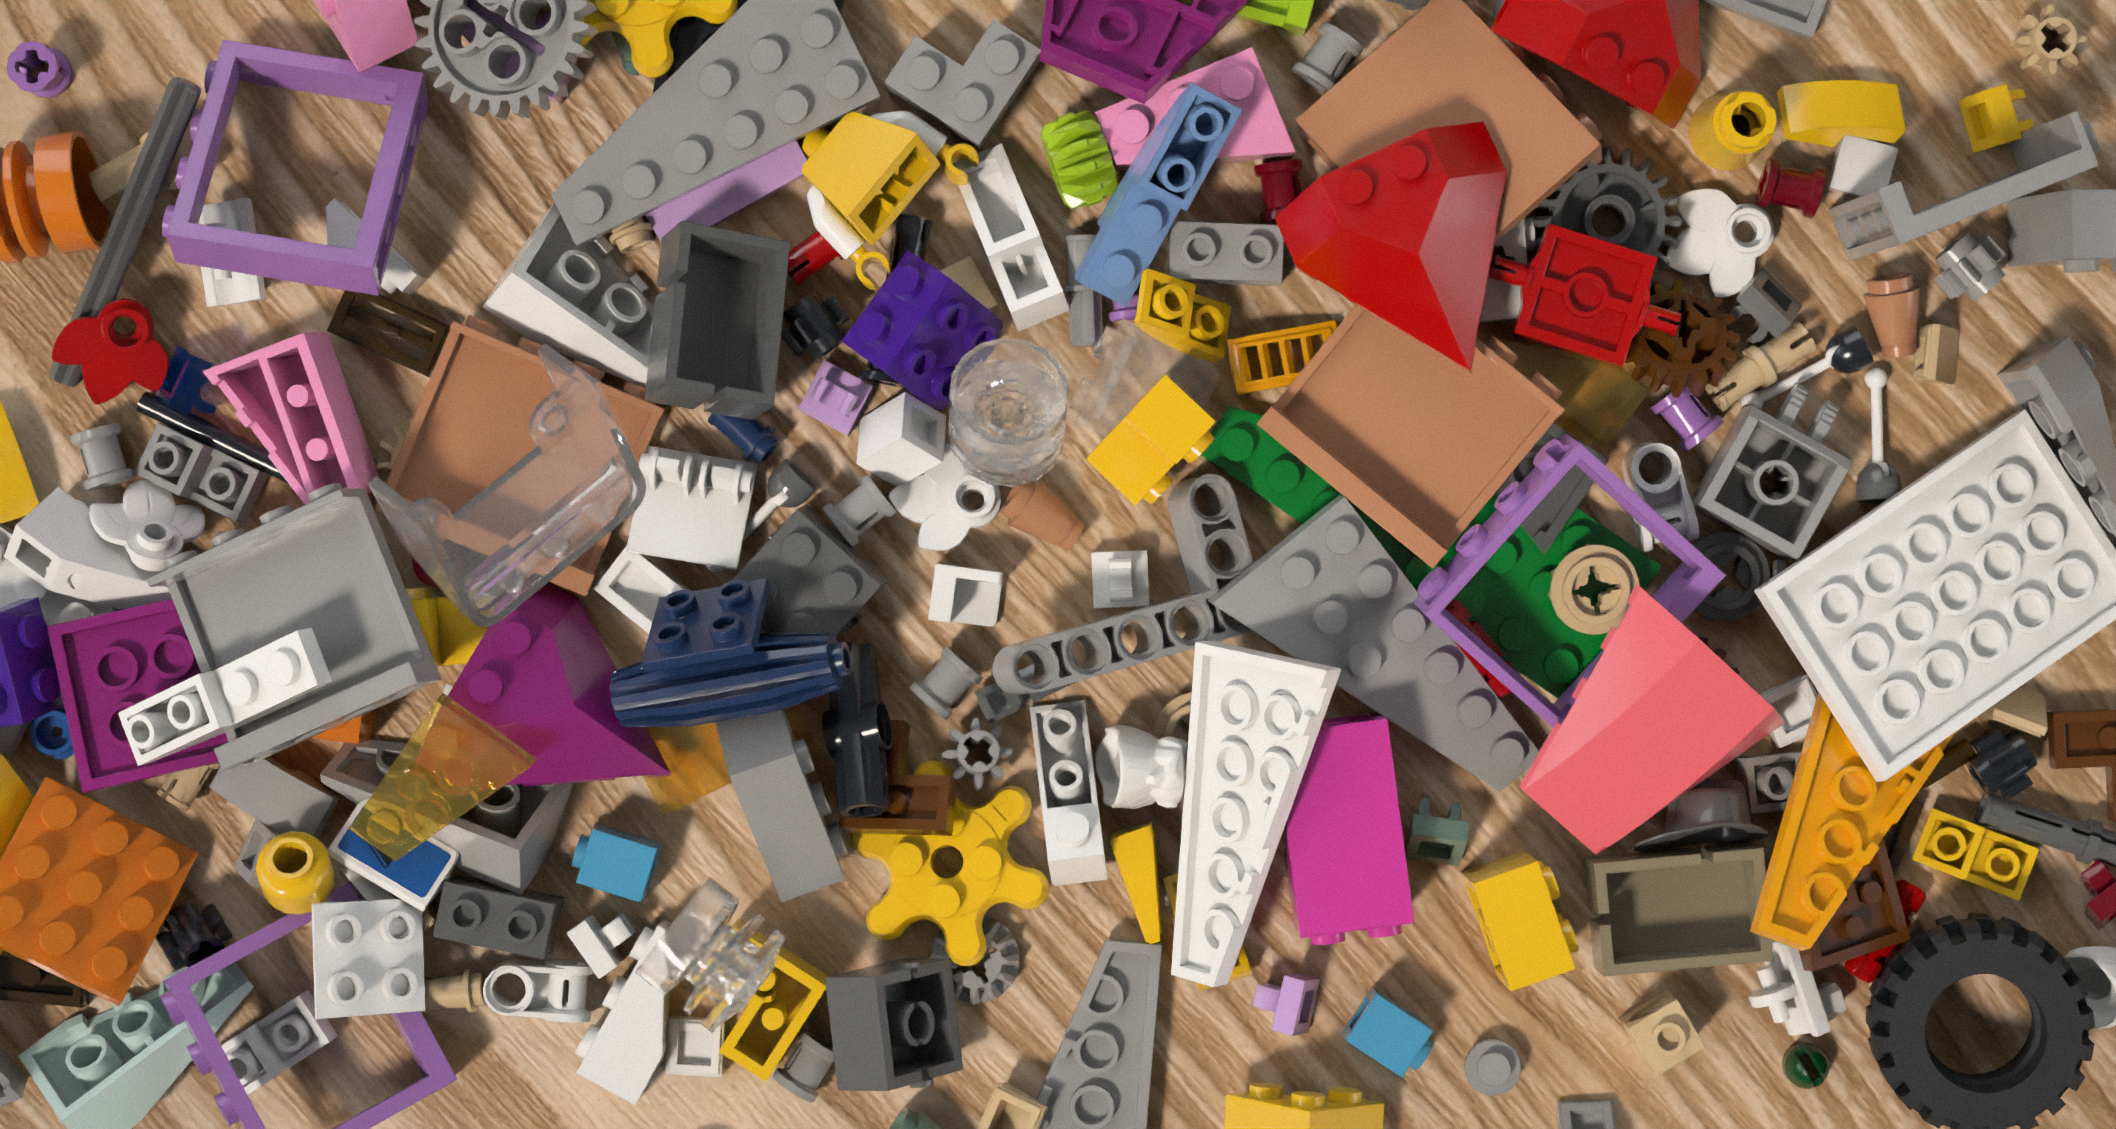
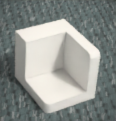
M907 392L900 394L862 417L859 427L856 464L894 486L911 481L943 462L946 415Z
M936 563L928 620L949 623L960 622L989 627L995 626L1004 572Z

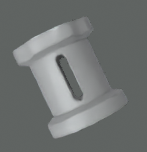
M1322 22L1318 29L1320 36L1303 63L1296 62L1291 70L1302 81L1325 94L1336 84L1352 57H1359L1364 47L1336 26Z
M119 423L95 427L70 436L71 444L79 447L88 479L83 482L85 491L109 487L135 478L133 469L126 467L117 435L122 432Z
M868 474L861 479V485L837 504L828 503L822 507L852 547L860 543L859 535L884 516L892 517L897 513Z
M946 645L941 651L943 658L922 682L915 681L910 686V689L925 704L945 720L952 715L950 707L970 684H979L984 678L967 661Z
M803 1028L798 1035L801 1042L785 1067L777 1068L772 1077L794 1095L808 1102H814L819 1095L816 1088L834 1062L833 1043L814 1031Z

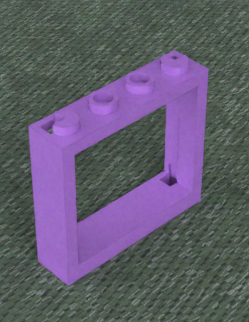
M223 40L217 61L210 60L206 68L204 87L207 97L204 107H197L192 116L190 135L191 140L194 142L190 155L182 156L178 164L176 185L179 193L175 206L168 205L163 217L162 235L163 237H168L175 262L379 296L429 104L424 73L375 65L359 73L350 60ZM239 81L392 106L354 249L198 224Z
M1566 433L1559 441L1552 439L1540 449L1533 460L1534 469L1521 483L1515 481L1502 491L1494 504L1497 510L1482 526L1476 524L1464 533L1456 545L1458 553L1444 568L1437 567L1433 569L1422 580L1417 590L1420 595L1413 601L1432 622L1552 728L1557 721L1561 723L1564 721L1575 702L1572 694L1582 677L1589 678L1604 650L1598 654L1553 704L1456 619L1445 607L1574 464L1682 561L1679 567L1651 596L1681 623L1685 621L1726 576L1589 450Z
M348 882L333 890L326 902L361 900L352 883ZM312 911L302 915L288 914L163 981L168 992L159 997L173 1024L177 1026L185 1022L195 1042L186 1046L201 1076L203 1077L212 1072L222 1092L213 1096L229 1127L239 1122L242 1129H266L194 997L190 986L311 922ZM421 1011L390 1013L419 1067L423 1078L332 1129H370L457 1080Z

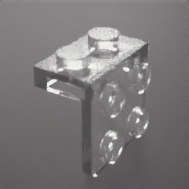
M1122 319L1117 330L1106 326L1093 354V357L1102 360V364L1094 381L1085 377L1082 378L1069 408L1079 412L1075 420L1076 425L1106 438L1165 374L1204 410L1219 378V369L1215 364L1207 360L1196 358L1160 342L1143 332L1135 324Z

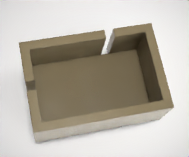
M1752 842L1701 846V853L1688 847L1584 857L1588 907L1601 916L1590 918L1594 968L1603 976L1774 961L1772 940L1750 932L1766 877L1763 847Z

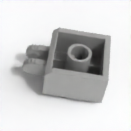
M1799 383L1792 387L1775 418L1754 406H1746L1740 409L1691 498L1695 510L1749 538L1778 556L1792 560H1799L1851 464L1850 459L1821 444L1839 411L1837 404L1827 400L1820 406L1805 435L1790 427L1798 412L1803 408L1809 391L1808 388ZM1774 470L1778 477L1774 478L1773 481H1780L1779 490L1777 493L1763 494L1760 489L1762 485L1759 484L1761 474L1770 473Z

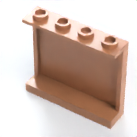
M1431 0L1302 113L1295 122L1304 141L1334 171L1425 128L1484 121L1508 174L1497 221L1496 243L1587 162L1591 160L1595 166L1602 162L1601 144L1598 142L1602 138V134L1584 113L1579 112L1574 117L1560 102L1564 99V95L1549 76L1542 72L1536 77L1522 63L1526 56L1518 45L1501 36L1498 38L1494 32L1490 31V28L1485 24L1489 18L1476 0Z
M1355 305L1277 402L1258 421L1257 425L1433 569L1446 554L1449 547L1558 416L1565 411V408L1557 402L1563 392L1538 371L1531 379L1527 378L1513 366V363L1519 356L1493 335L1486 343L1476 337L1475 356L1472 373H1470L1430 346L1419 343Z
M468 315L465 325L454 320L449 328V334L374 510L573 592L587 596L595 577L597 566L639 469L641 454L646 452L659 418L662 417L664 408L653 402L645 401L646 389L629 381H626L623 390L603 383L602 379L605 371L574 359L570 368L550 361L553 350L534 341L521 337L518 346H514L496 338L500 330L498 326Z

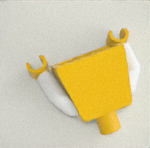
M853 111L845 114L831 132L821 128L806 135L802 144L803 153L808 157V160L802 166V174L812 185L807 193V201L813 224L816 230L844 260L850 257L856 263L857 276L865 287L872 290H877V288L870 279L865 277L867 266L871 263H881L889 274L892 272V267L884 255L874 251L868 252L862 244L866 241L872 246L875 245L941 165L936 157L945 162L947 178L953 184L959 186L968 184L969 177L965 172L954 167L953 163L959 159L967 160L975 167H978L979 163L978 154L971 145L962 143L950 146L945 142L947 136L909 111L875 113L870 117Z

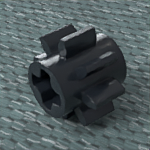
M814 291L783 313V318L790 327L781 332V336L795 355L799 356L807 350L814 361L843 343L842 340L847 333L841 325L848 321L850 316L834 295L823 301L817 291Z
M1991 727L1969 742L1976 754L1966 760V767L1985 794L1990 796L2000 790L2004 797L2008 795L2010 798H2013L2033 785L2026 772L2037 766V760L2028 744L2016 731L2012 730L2003 736L1999 729L1994 731Z
M191 901L175 907L165 916L163 924L165 932L157 934L156 940L173 969L177 970L184 964L189 968L225 948L223 942L231 939L232 934L213 903L206 906L203 910L199 905Z

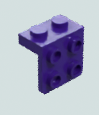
M907 250L842 342L885 372L924 403L937 411H942L959 394L966 379L982 357L993 347L996 338L1002 331L1003 322L956 282Z
M39 597L21 599L0 608V727L25 724L64 706L56 664L48 636V628L43 617Z

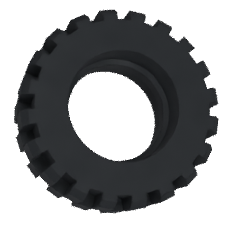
M1969 913L1968 919L1956 920L1953 915L1936 919L1937 926L1927 931L1918 927L1909 933L1911 938L1909 943L1900 951L1894 948L1889 956L1883 959L1887 967L1882 976L1877 975L1869 989L1873 994L1872 1004L1866 1006V1024L1870 1028L1871 1036L1868 1038L1872 1055L1897 1097L1909 1110L1914 1109L1918 1112L1923 1121L1938 1129L1942 1125L1951 1129H2006L2017 1125L2020 1129H2032L2039 1125L2035 1117L2048 1109L2054 1116L2066 1105L2060 1098L2068 1088L2077 1091L2085 1076L2080 1071L2083 1060H2092L2095 1045L2089 1039V1030L2095 1028L2093 1010L2087 1005L2085 999L2088 992L2081 978L2070 967L2071 964L2034 930L2031 932L2019 922L2005 917L1996 920L1991 919L1986 913ZM1978 974L1997 975L2018 987L2029 1004L2032 1021L2028 1038L2020 1052L2011 1061L1996 1070L1981 1074L1955 1072L1936 1058L1928 1044L1925 1025L1930 1008L1937 997L1948 986L1960 979Z

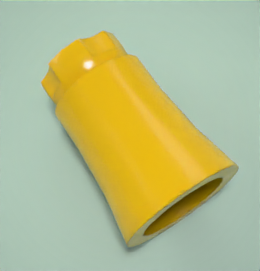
M1737 91L1713 95L1697 107L1691 118L1689 138L1696 155L1710 167L1724 171L1741 169L1752 163L1759 156L1764 146L1771 140L1777 123L1776 111L1762 94L1753 91ZM1733 117L1743 120L1745 124L1743 135H1740L1732 125Z

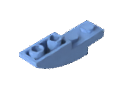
M1192 82L1187 86L1147 139L1098 219L1097 224L1101 228L1074 275V278L1079 283L1127 307L1141 282L1142 271L1151 264L1180 209L1187 212L1242 112L1240 108Z

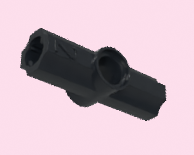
M848 642L846 644L851 655L852 672L849 676H843L844 684L842 688L829 692L830 710H826L823 714L822 729L826 748L835 763L839 814L845 818L858 817L864 819L881 816L883 812L891 809L886 750H890L892 747L893 732L888 710L881 701L876 648L870 643Z

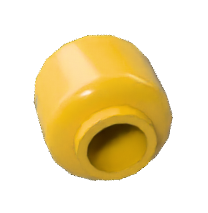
M289 831L276 835L264 845L258 855L256 874L264 897L274 908L286 914L302 915L311 912V904L326 902L334 889L335 872L327 848L318 838L306 832Z

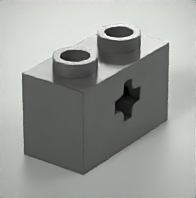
M454 875L444 881L433 937L544 960L554 950L564 897L525 889L522 895L484 880Z

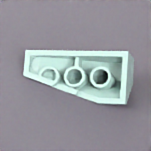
M235 962L190 986L214 1034L253 988V985ZM188 967L165 976L159 988L134 998L130 992L126 993L119 1006L113 1003L114 1008L94 1017L86 1019L81 1013L64 1021L18 1055L55 1114L67 1129H132L141 1122L192 1061L186 1046L195 1042L185 1022L177 1026L173 1024L159 997L168 992L163 981Z

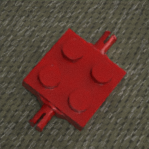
M1550 223L1545 226L1538 252L1528 265L1496 255L1492 266L1512 271L1513 273L1494 267L1490 269V279L1493 278L1521 287V305L1512 334L1613 366H1624L1631 341L1642 326L1674 336L1678 325L1659 320L1657 317L1673 323H1679L1681 320L1680 312L1677 313L1649 304V284L1658 257Z

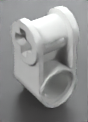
M1640 442L1633 445L1625 453L1622 461V473L1626 485L1663 519L1675 518L1668 523L1683 537H1686L1689 541L1697 540L1699 538L1697 516L1687 491L1678 454L1670 446L1657 442ZM1657 452L1664 462L1663 474L1658 480L1646 483L1639 473L1640 461L1646 454ZM1631 516L1635 536L1643 553L1652 551L1653 545L1661 542Z
M506 959L497 964L485 979L483 995L488 1007L501 1015L535 1017L548 1021L567 1023L588 1022L591 1018V1012L586 1009L588 976L594 972L585 961ZM507 973L519 976L525 984V996L519 1000L504 998L497 989L498 977ZM567 980H569L568 1002L565 1000Z

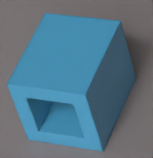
M599 824L592 829L590 836L581 834L572 860V866L580 868L576 883L641 903L648 895L663 844Z
M1371 987L1341 1032L1347 1042L1401 1078L1409 1067L1415 1071L1419 1069L1434 1045V1042L1428 1039L1433 1030L1427 1022L1374 987Z

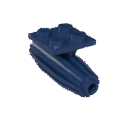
M767 578L752 581L732 580L719 587L697 591L678 590L668 596L659 597L642 661L616 670L611 675V703L614 707L616 718L619 719V723L624 727H691L776 712L842 688L844 684L843 676H849L852 672L850 651L845 642H838L836 636L831 632L760 633L770 590Z

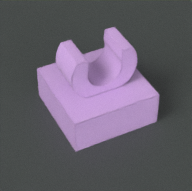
M823 360L798 410L849 436L874 386Z
M1295 973L1284 975L1282 986L1265 983V985L1257 984L1252 1006L1275 1012L1272 1025L1273 1031L1291 1036L1308 1033L1320 978Z

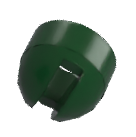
M1798 1042L1790 1046L1784 1053L1782 1069L1786 1078L1794 1085L1810 1089L1821 1085L1826 1080L1830 1070V1063L1826 1053L1815 1044ZM1805 1053L1818 1072L1812 1079H1810L1808 1072L1798 1059L1799 1056Z

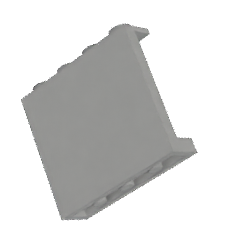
M2078 111L2024 131L2021 133V139L2009 143L2020 171L1915 213L1912 212L1901 181L1828 209L1848 261L1903 244L2099 166L2095 154L2099 152V144L2092 126L2086 120L2081 121Z
M333 483L316 489L308 494L309 504L296 510L293 509L292 505H287L269 511L259 517L261 526L245 532L244 528H237L222 533L211 540L214 548L199 555L196 550L177 554L163 562L166 568L165 571L147 579L149 587H168L201 673L214 671L297 630L311 627L313 629L332 682L305 694V698L226 732L229 742L214 749L222 770L249 766L441 680L365 488L343 489L341 483Z

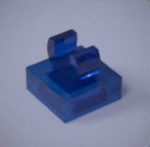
M178 345L168 365L165 380L160 389L156 391L155 396L167 406L188 415L193 406L203 413H214L217 407L209 401L202 399L200 395L203 385L210 382L203 371L211 368L212 363L198 353Z

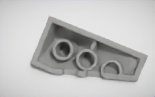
M369 740L360 744L345 742L321 772L320 779L323 784L357 805L364 797L370 798L459 852V858L455 866L473 877L522 895L549 856L574 784L537 786L518 784L490 786L488 789L466 791L418 765L416 760L420 750L415 744Z

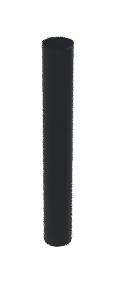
M147 391L140 398L136 409L137 412L288 483L269 459L268 455L270 453L266 448Z

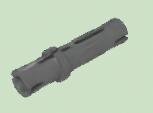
M1985 793L1982 794L1975 813L1976 825L1986 826L2028 841L2075 854L2076 861L2085 864L2091 863L2092 860H2100L2104 864L2116 867V832L2103 828L2101 821L2089 818L2082 822L1996 794L1990 796Z

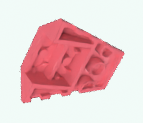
M1637 584L1626 601L1631 606L1618 628L1612 626L1600 648L1604 652L1588 679L1582 677L1572 694L1575 702L1562 723L1558 721L1555 723L1519 785L1529 797L1596 856L1786 723L1762 696Z

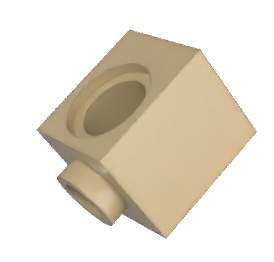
M1666 990L1618 1018L1644 1063L1656 1076L1661 1075L1706 1048L1678 1000Z

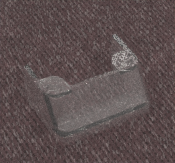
M546 343L537 352L556 390L545 397L531 414L529 433L536 448L464 506L451 514L448 507L436 498L426 497L411 504L377 476L368 483L400 543L456 608L474 624L481 627L492 626L503 620L637 510L646 492L644 476L599 381Z

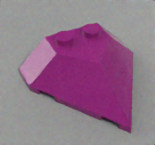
M529 573L500 607L446 697L416 760L418 765L466 791L488 789L490 786L518 784L537 786L615 780L616 777L648 775L649 778L671 776V772L648 728L624 727L619 723V719L616 718L610 692V678L614 671H616V668L580 599L551 582Z

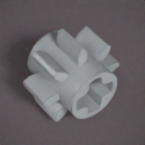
M1965 232L1935 258V261L1941 266L1943 271L1933 280L1950 299L1958 298L1964 293L1974 302L1992 289L2005 276V273L1998 267L1997 262L2006 253L1989 234L1975 241L1968 232Z
M973 718L970 732L963 735L959 730L951 729L949 736L957 744L955 750L943 752L941 760L947 762L954 761L957 770L952 777L957 781L963 775L972 778L975 791L981 789L983 777L988 773L999 781L1004 777L1003 770L996 765L998 759L1010 757L1012 749L1007 747L999 748L996 739L1002 730L1000 726L988 733L980 730L978 718ZM967 743L970 747L975 748L980 743L984 744L988 748L984 758L989 764L986 766L981 761L976 762L973 766L967 764L965 758L969 751L964 745Z

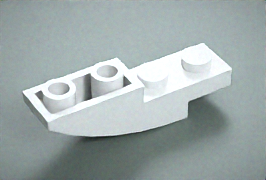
M311 627L297 630L214 671L197 674L119 712L118 715L137 765L141 766L202 743L305 698V694L332 682V679Z

